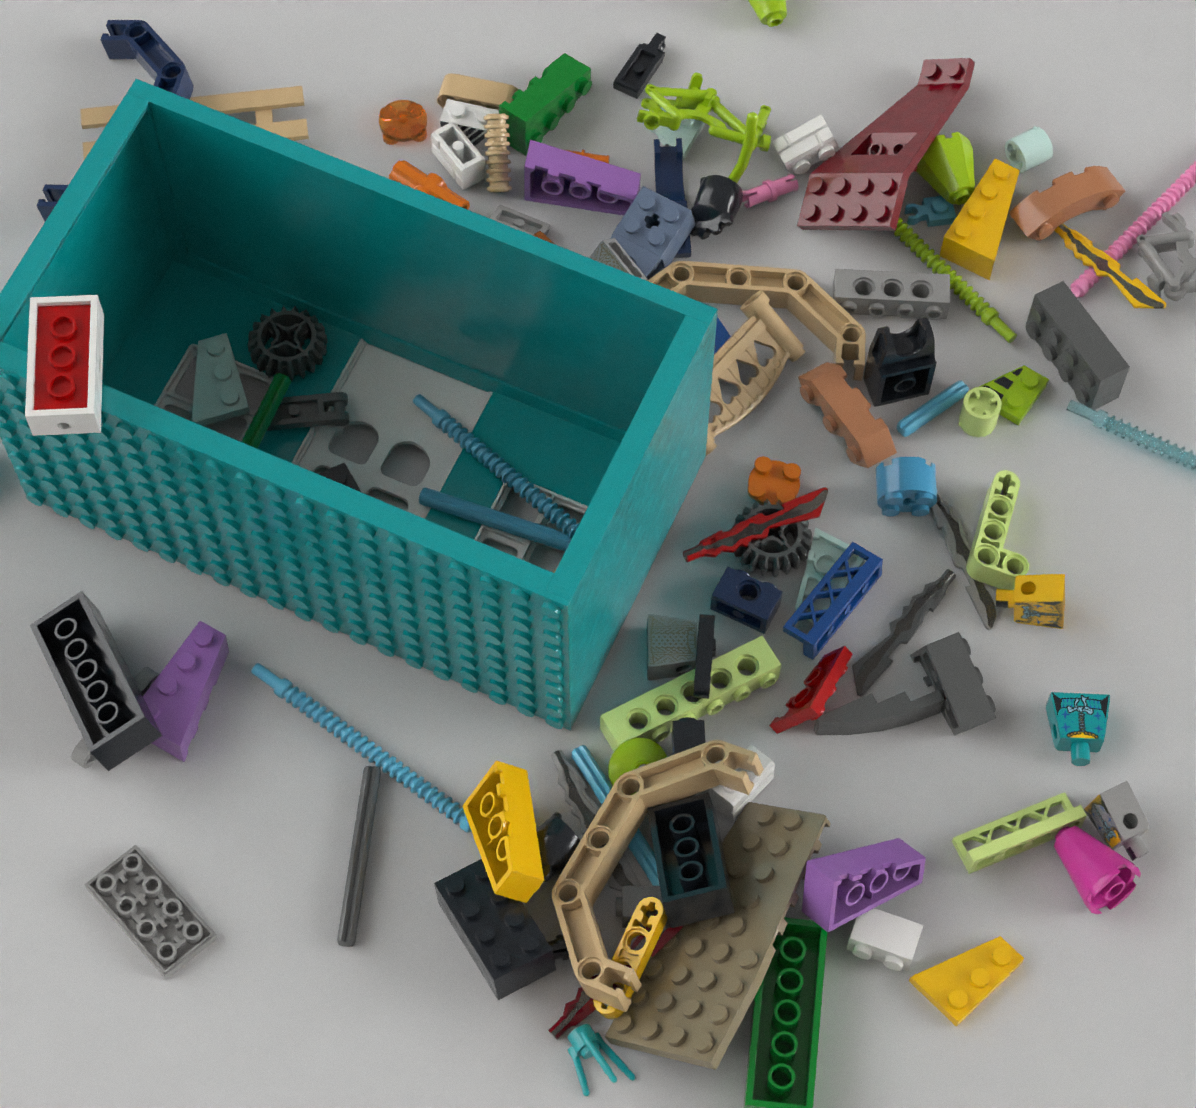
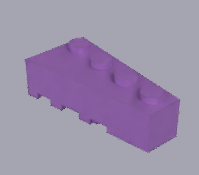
M530 140L524 166V200L624 216L640 191L641 173Z
M202 621L198 622L143 696L162 734L160 738L151 744L185 762L191 740L192 738L194 739L198 730V723L202 713L206 710L209 703V696L213 686L217 683L229 653L226 635Z
M900 838L808 860L801 912L825 931L830 932L923 882L926 857Z

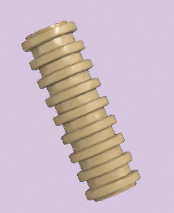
M486 114L484 116V120L487 121V125H484V129H487V134H484V138H487L485 147H488V151L485 152L488 160L485 161V164L488 165L486 173H489V178H486V182H489V187L486 188L489 192H509V190H512V186H509L511 177H508V173L511 172L508 164L511 163V160L508 159L510 151L507 150V146H510V142H507V137H510V134L507 133L509 124H506V120L509 119V115Z

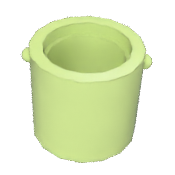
M975 387L966 393L958 423L965 433L974 437H985L993 432L1002 405L999 395L987 387Z

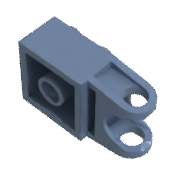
M643 186L617 225L611 238H615L649 280L671 264L696 224L690 209Z

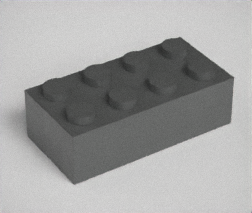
M1062 281L1035 294L1025 326L1027 334L1039 344L1045 358L1055 365L1061 379L1071 386L1077 400L1084 404L1091 412L1119 398L1130 366L1065 282Z

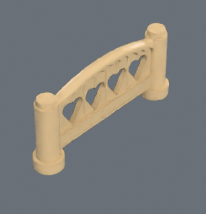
M763 290L752 295L740 307V310L748 319L714 354L710 402L719 405L720 414L714 415L713 421L708 423L706 456L717 447L714 443L715 436L739 423L762 402L780 376L787 360L790 359L792 362H795L805 353L804 345L769 305L770 299ZM754 342L770 347L774 352L773 358L767 359L765 366H761L758 362ZM737 361L753 366L756 370L755 377H750L747 385L742 384L740 381ZM719 380L733 384L738 388V395L732 396L729 404L724 403L722 399Z

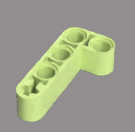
M1007 470L1000 471L995 475L986 492L966 570L968 575L976 581L1000 589L1014 590L1015 577L1026 575L1029 570V563L1024 556L1003 548L1020 488L1018 476Z

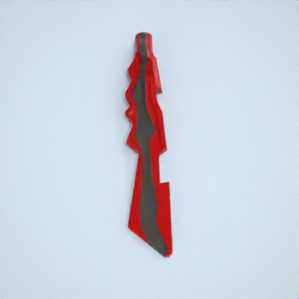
M823 487L785 502L781 505L784 508L783 510L765 516L759 513L738 523L726 532L720 530L701 540L695 547L683 551V557L687 563L700 557L716 558L722 552H734L740 546L747 547L752 539H767L770 528L818 518L821 515L828 489Z

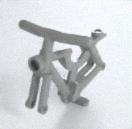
M1165 212L1162 214V222L1174 232L1150 236L1139 235L1136 239L1139 246L1138 255L1144 259L1153 271L1147 277L1148 288L1160 298V291L1164 289V294L1168 299L1178 301L1186 293L1196 292V281H1190L1196 271V258L1188 251V249L1194 246V234L1185 227V220L1179 213L1175 212L1173 215ZM1177 250L1178 259L1183 265L1176 275L1172 273L1158 253Z

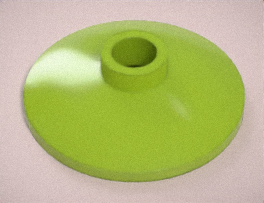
M631 738L624 741L614 750L609 761L608 774L612 786L624 773L637 769L642 764L648 765L666 758L665 751L659 744L647 738Z

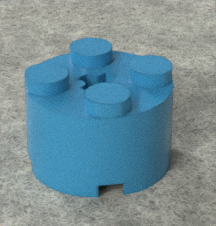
M920 457L891 459L892 464L885 467L884 462L880 463L876 467L875 472L877 505L882 509V515L891 517L898 515L900 512H911L913 516L917 517L928 515L929 508L937 503L935 464L931 462L929 466L926 464V460Z

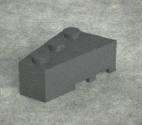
M959 632L927 644L910 655L914 663L920 661L927 676L923 677L926 686L933 685L935 691L939 690L944 698L941 713L954 736L996 719L994 714L996 711L995 704L992 698L986 695L982 686V674L978 667H974L969 656L971 655L970 646L967 640L961 637Z

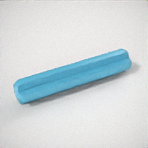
M962 380L955 382L897 423V431L903 437H908L964 398L969 391L968 386Z

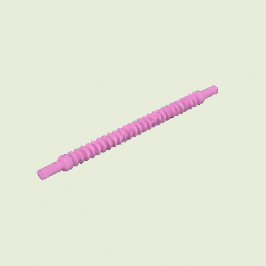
M1196 161L1190 165L1189 169L1185 170L1184 174L1180 175V178L1176 179L1175 183L1171 184L1170 188L1166 189V192L1161 194V197L1157 198L1156 202H1153L1147 208V211L1142 213V216L1138 217L1137 221L1133 222L1132 226H1129L1123 232V235L1118 237V240L1113 242V245L1108 247V250L1104 251L1107 255L1118 262V259H1121L1128 250L1132 249L1133 245L1137 244L1136 239L1139 235L1147 234V231L1156 225L1157 221L1161 220L1162 214L1168 212L1171 207L1175 206L1176 202L1180 201L1181 197L1185 196V193L1189 192L1190 188L1194 187L1196 183ZM1096 259L1094 263L1097 268L1108 273V263ZM1089 266V269H1086L1084 274H1081L1079 279H1076L1071 284L1070 290L1076 298L1083 297L1103 277H1097L1093 267Z

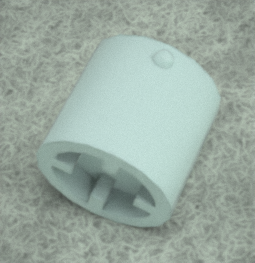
M1034 126L1006 141L1005 153L1010 165L1019 169V173H1024L1050 160L1053 156V146L1046 132L1040 127Z

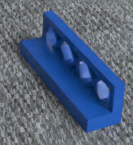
M852 541L785 623L783 632L803 643V655L811 660L815 659L881 577L882 558ZM853 554H856L866 560V562L861 567L849 568L848 560ZM847 576L848 584L845 588L832 589L830 582L833 578ZM816 599H830L831 605L828 609L814 611L813 603ZM812 619L813 627L808 634L794 627L798 621Z

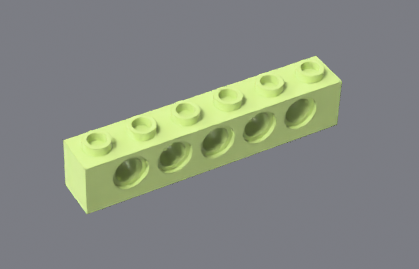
M760 636L712 660L709 699L698 698L699 700L696 702H690L685 699L688 696H693L695 669L600 715V730L613 751L621 743L631 738H647L654 742H660L672 732L673 721L686 717L698 720V718L706 714L714 715L721 711L726 704L734 700L740 702L746 699L752 691L760 687L765 689L772 686L779 678L781 663L764 637ZM749 670L752 674L743 675L739 671ZM722 683L726 687L718 689L715 688L712 684ZM666 709L671 711L672 714L665 716L661 715L658 711ZM633 723H641L645 727L635 729L631 725Z

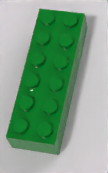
M785 917L784 919L788 923L782 936L777 935L773 943L776 951L761 986L753 999L743 1108H813L828 933L813 920Z

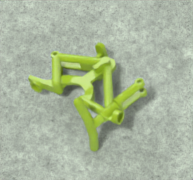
M696 72L691 76L688 89L656 87L652 84L646 85L645 92L651 98L642 99L641 106L649 111L639 109L636 118L637 122L644 123V126L649 130L663 126L676 131L679 129L682 120L695 119L710 126L708 132L711 136L742 144L738 161L728 177L734 182H739L756 147H759L760 151L768 152L771 136L762 135L771 112L769 106L762 105L758 115L755 112L748 113L745 126L720 103V98L717 96L715 89L707 88V90H700L703 82L701 73ZM664 96H674L677 97V99L669 100L666 99ZM711 110H712V111H713L715 114H717L724 122H722V121H720V120L714 118L713 116L709 115V112H711ZM725 123H727L733 130L727 129Z

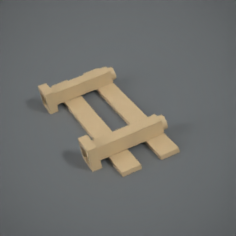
M302 86L190 98L194 102L224 114L255 111L256 124L252 125L293 141L309 139L306 119L273 122L272 109L305 106ZM119 105L80 109L82 129L105 127ZM96 141L83 142L84 160Z

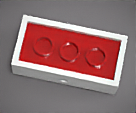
M98 295L30 298L25 418L33 436L101 433L104 313Z

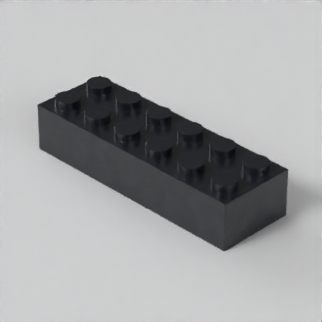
M82 591L30 625L90 753L108 771L162 736L99 609Z

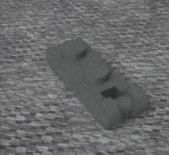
M344 392L284 397L267 431L325 425H348L349 413L345 410V406L348 405V396ZM325 406H332L334 411L325 412Z

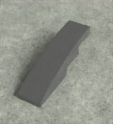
M936 690L910 701L906 692H902L877 703L871 693L822 714L816 719L814 732L816 735H854L879 732L909 725L939 714L944 698L939 690Z

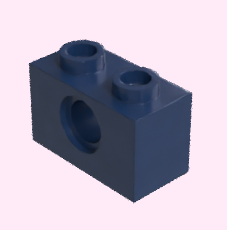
M727 567L712 593L710 609L765 634L780 607L783 591L779 590L772 583L761 582L752 578L743 570ZM742 596H751L753 600H745Z

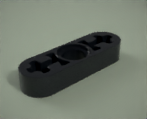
M699 614L693 697L709 699L715 615Z

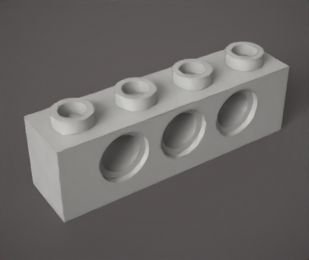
M835 269L833 299L850 315H871L873 317L898 316L900 318L927 317L931 320L947 319L950 306V274Z

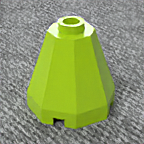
M959 132L951 133L952 138L947 139L944 134L937 135L918 163L916 172L947 202L957 205L964 204L975 189L973 147L969 139Z

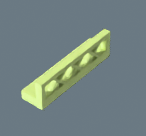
M1064 792L958 835L952 839V843L968 873L971 874L1055 839L1056 834L1064 827L1078 826L1081 828L1087 815L1081 805L1073 807ZM1058 804L1062 805L1065 810L1064 812L1052 817L1047 816L1049 808ZM1026 817L1040 821L1023 829L1019 828L1021 820ZM999 828L1012 832L996 840L991 839L993 831ZM974 840L983 843V845L967 852L963 843Z

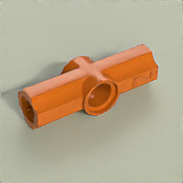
M399 160L389 174V179L464 209L468 210L470 208L469 201L448 189L445 181L435 173L427 175L405 160Z

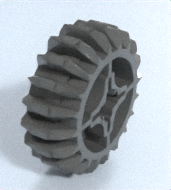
M283 305L280 312H276L271 308L270 316L261 314L260 322L253 323V331H249L248 351L250 352L253 364L257 365L259 372L265 371L268 378L276 373H281L288 376L291 381H293L295 375H300L304 379L306 376L305 371L314 373L315 365H322L323 356H326L327 335H325V328L322 323H319L316 315L310 316L307 309L299 313L296 306L291 311H287ZM272 337L274 340L271 342V346L266 349L265 345ZM309 338L311 340L310 344L305 350L302 349V346L305 344L304 341Z
M767 498L763 506L757 501L753 504L752 509L745 506L742 515L738 514L734 526L759 513L768 516L783 510L780 499L776 502V505H771ZM801 510L796 512L790 511L761 526L750 525L738 537L731 539V545L733 546L740 539L748 537L747 534L750 530H753L755 535L761 534L772 524L802 515ZM805 520L770 528L767 539H756L754 544L750 542L747 547L740 546L734 551L735 557H741L740 563L742 566L750 564L751 573L756 569H760L764 577L767 571H771L776 578L779 570L788 575L791 567L797 570L800 567L801 561L805 562L808 552L811 550L812 531L808 529L809 522ZM789 532L795 540L792 547L787 543L786 535Z

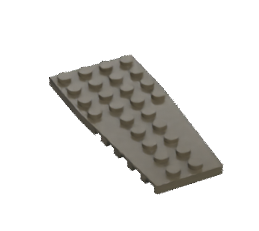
M753 802L746 804L722 842L735 913L685 925L653 957L650 956L640 978L642 984L638 992L634 991L628 1010L613 1020L605 1035L610 1044L714 1070L717 1069L761 986L776 951L773 947L777 935H783L788 924L784 919L789 907L795 908L799 898L796 890L800 881L805 880L807 861L810 860L813 853L818 854L822 846L819 840L824 827H830L831 825L826 815Z

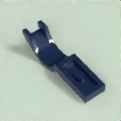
M676 138V146L660 147L659 139H654L656 193L688 208L683 184L682 138ZM690 234L674 258L691 257Z

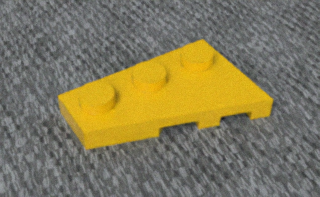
M999 936L911 976L909 982L957 1027L1023 963L1024 958Z

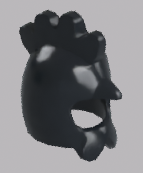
M709 175L701 178L694 207L690 209L696 224L690 232L692 236L698 235L700 239L705 240L711 233L718 235L725 226L732 225L743 197L742 189L736 182L721 175Z
M555 812L536 829L544 876L543 882H547L552 876L562 873L580 842V839L561 819L562 816L558 812Z

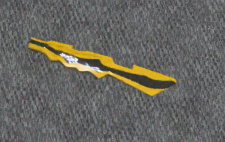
M1064 224L1054 229L1064 239L1065 247L1073 251L1074 257L1083 261V265L1093 267L1097 277H1109L1133 308L1164 309L1166 307L1164 300L1138 278L1133 280L1128 278L1120 271V263L1102 250L1092 246L1093 242Z

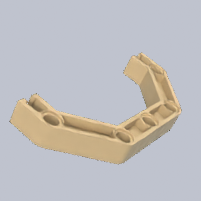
M676 261L647 280L699 302L743 305L752 295L763 290L770 299L769 305L772 308L788 309L834 353L833 364L840 365L843 368L844 359L854 360L853 367H855L853 380L862 381L865 366V329L811 277L801 270Z
M712 740L626 772L616 780L552 889L553 903L574 974L584 992L590 998L626 1012L631 1004V999L625 996L622 989H612L613 984L618 982L628 985L636 992H638L642 985L634 969L608 959L593 905L648 813L647 808L681 800L718 785L749 795L754 787V783L750 781L746 771L741 770L738 772L736 769L742 768L753 771L754 775L760 777L764 769L756 752L722 740ZM599 974L596 978L590 979L593 975Z

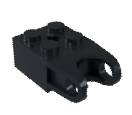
M927 317L917 319L912 327L901 333H890L888 326L877 329L869 347L863 377L874 407L930 393L937 362L935 360L934 334Z

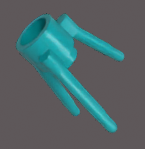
M583 1024L570 1032L567 1038L572 1046L567 1051L573 1059L584 1096H589L590 1091L580 1056L583 1059H589L594 1056L611 1082H617V1077L600 1053V1049L630 1080H635L636 1077L628 1066L605 1043L600 1033L594 1032L590 1024Z

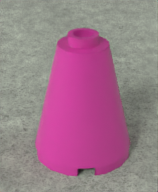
M1078 826L1064 827L1056 834L1054 848L1084 904L1091 913L1101 914L1102 912L1099 909L1105 906L1110 910L1115 908L1135 889L1136 884L1133 880L1135 875L1140 878L1141 873L1134 863Z

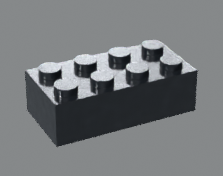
M705 793L647 808L662 904L671 928L735 913L718 819L710 794Z
M482 859L434 883L440 907L498 1000L556 971L553 950L521 901L494 893Z

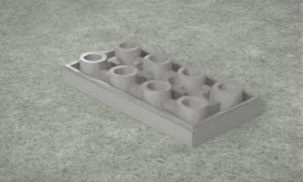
M134 845L84 884L88 892L166 980L217 939L215 932L137 845Z

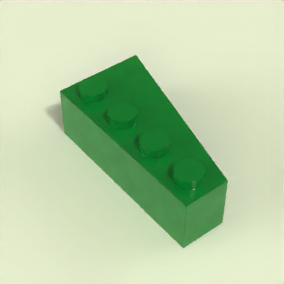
M564 53L544 69L540 79L536 76L529 81L527 90L524 92L520 89L516 91L512 96V99H514L512 102L504 101L499 105V114L509 115L506 124H509L507 133L510 134V137H507V142H510V147L526 156L530 140L541 143L548 131H553L557 127L560 118L565 113L571 112L576 101L582 95L585 96L592 86L591 68Z

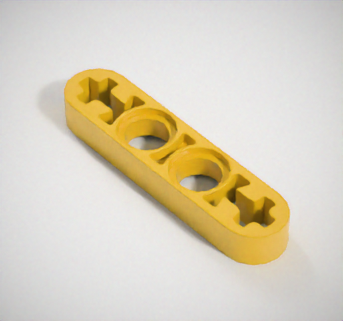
M647 897L638 903L611 959L622 965H630L639 980L668 919L664 906L659 899ZM656 909L658 912L656 916H650L649 918L646 916L647 911ZM642 924L645 928L648 926L651 929L650 932L640 927V925ZM639 935L645 936L646 942L643 948L636 951L631 950L630 944L633 938ZM615 982L614 984L617 987L623 989L625 996L631 999L634 993L631 987ZM593 1000L596 1010L607 1019L618 1018L624 1013V1011L612 1006L607 1007L604 1003Z

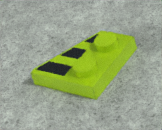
M1023 365L979 387H987L995 391L1002 403L999 415L1019 425L1048 385L1049 379Z

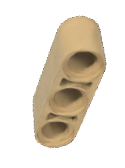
M450 73L444 76L437 97V103L444 108L447 99L499 110L501 103L504 101L510 103L514 100L512 96L518 91V88L506 83Z

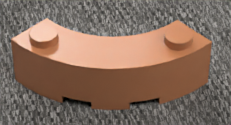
M1089 166L1085 167L1083 173L1074 175L1071 171L1053 179V186L1041 193L1038 190L1034 191L1016 205L1009 214L1028 238L1041 241L1049 237L1055 228L1075 216L1092 210L1112 208L1119 202L1120 196L1126 191L1107 167Z

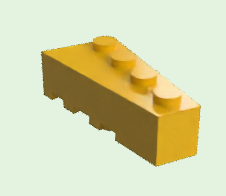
M998 159L993 160L944 235L940 257L990 280L1020 172L1019 169Z
M496 760L462 807L494 893L527 903L544 881L528 772L525 769Z

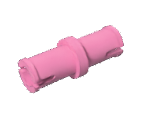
M788 174L774 181L765 180L760 186L742 191V202L748 201L744 206L751 208L765 201H776L779 196L797 191L798 181L797 179L791 181L795 178L793 174Z

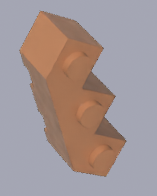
M825 362L799 376L802 398L809 404L821 407L824 414L823 424L830 433L845 438L847 444L846 453L852 463L870 468L897 453L888 426L881 417L875 420L869 411L871 404L857 387L851 389L844 380L847 378V373L840 365Z

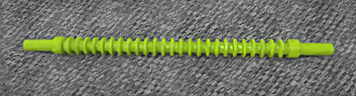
M899 218L896 231L894 232L895 237L900 236V242H905L906 247H911L910 251L912 253L916 252L917 258L922 257L921 262H927L926 267L932 268L933 274H950V290L954 289L953 293L955 295L960 294L959 299L965 300L964 304L966 306L971 305L970 310H976V316H981V321L985 325H991L1008 343L1013 342L1017 334L999 318V312L994 307L989 308L990 304L988 302L983 303L984 298H978L979 293L977 291L972 292L973 287H967V281H962V276L960 275L956 276V270L950 271L951 266H945L946 261L940 260L939 254L934 255L935 250H929V244H924L922 238L918 239L919 235L917 233L913 234V229L908 228V224L902 223L903 219Z

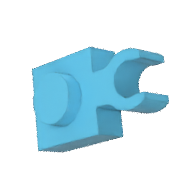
M942 196L923 198L922 205L908 204L904 211V214H915V216H908V225H916L925 220L928 227L949 225L956 218L953 204L947 202Z

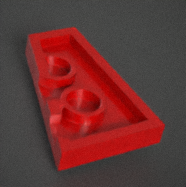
M843 646L822 657L803 683L806 688L802 689L796 696L791 697L785 704L789 709L787 713L780 718L775 717L769 725L777 734L807 720L814 721L824 713L826 701L837 689L836 683L848 670L846 665L853 655L849 649Z

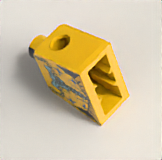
M1065 574L1018 575L1015 577L1014 590H996V607L1014 608V621L1016 623L1063 629Z

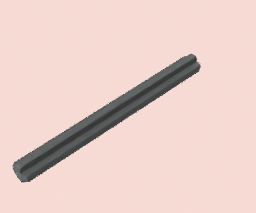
M366 766L363 770L337 937L338 945L352 947L356 941L381 776L380 768L376 766Z

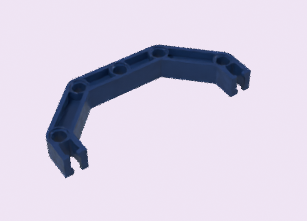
M143 20L107 21L106 27L109 34L103 33L100 40L109 59H136L155 80L154 86L190 100L194 85L185 64L147 22ZM44 185L42 191L48 202L45 199H39L36 205L44 221L47 220L68 185Z

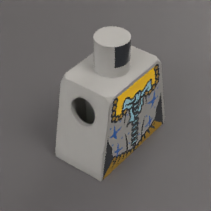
M1128 781L1099 794L1084 808L1085 813L1109 848L1115 850L1124 846L1132 861L1149 852L1140 837L1150 828L1149 823Z

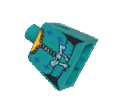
M1050 693L1046 703V712L1054 747L1058 751H1071V763L1073 765L1086 766L1090 764V752L1096 753L1100 751L1106 734L1110 695Z

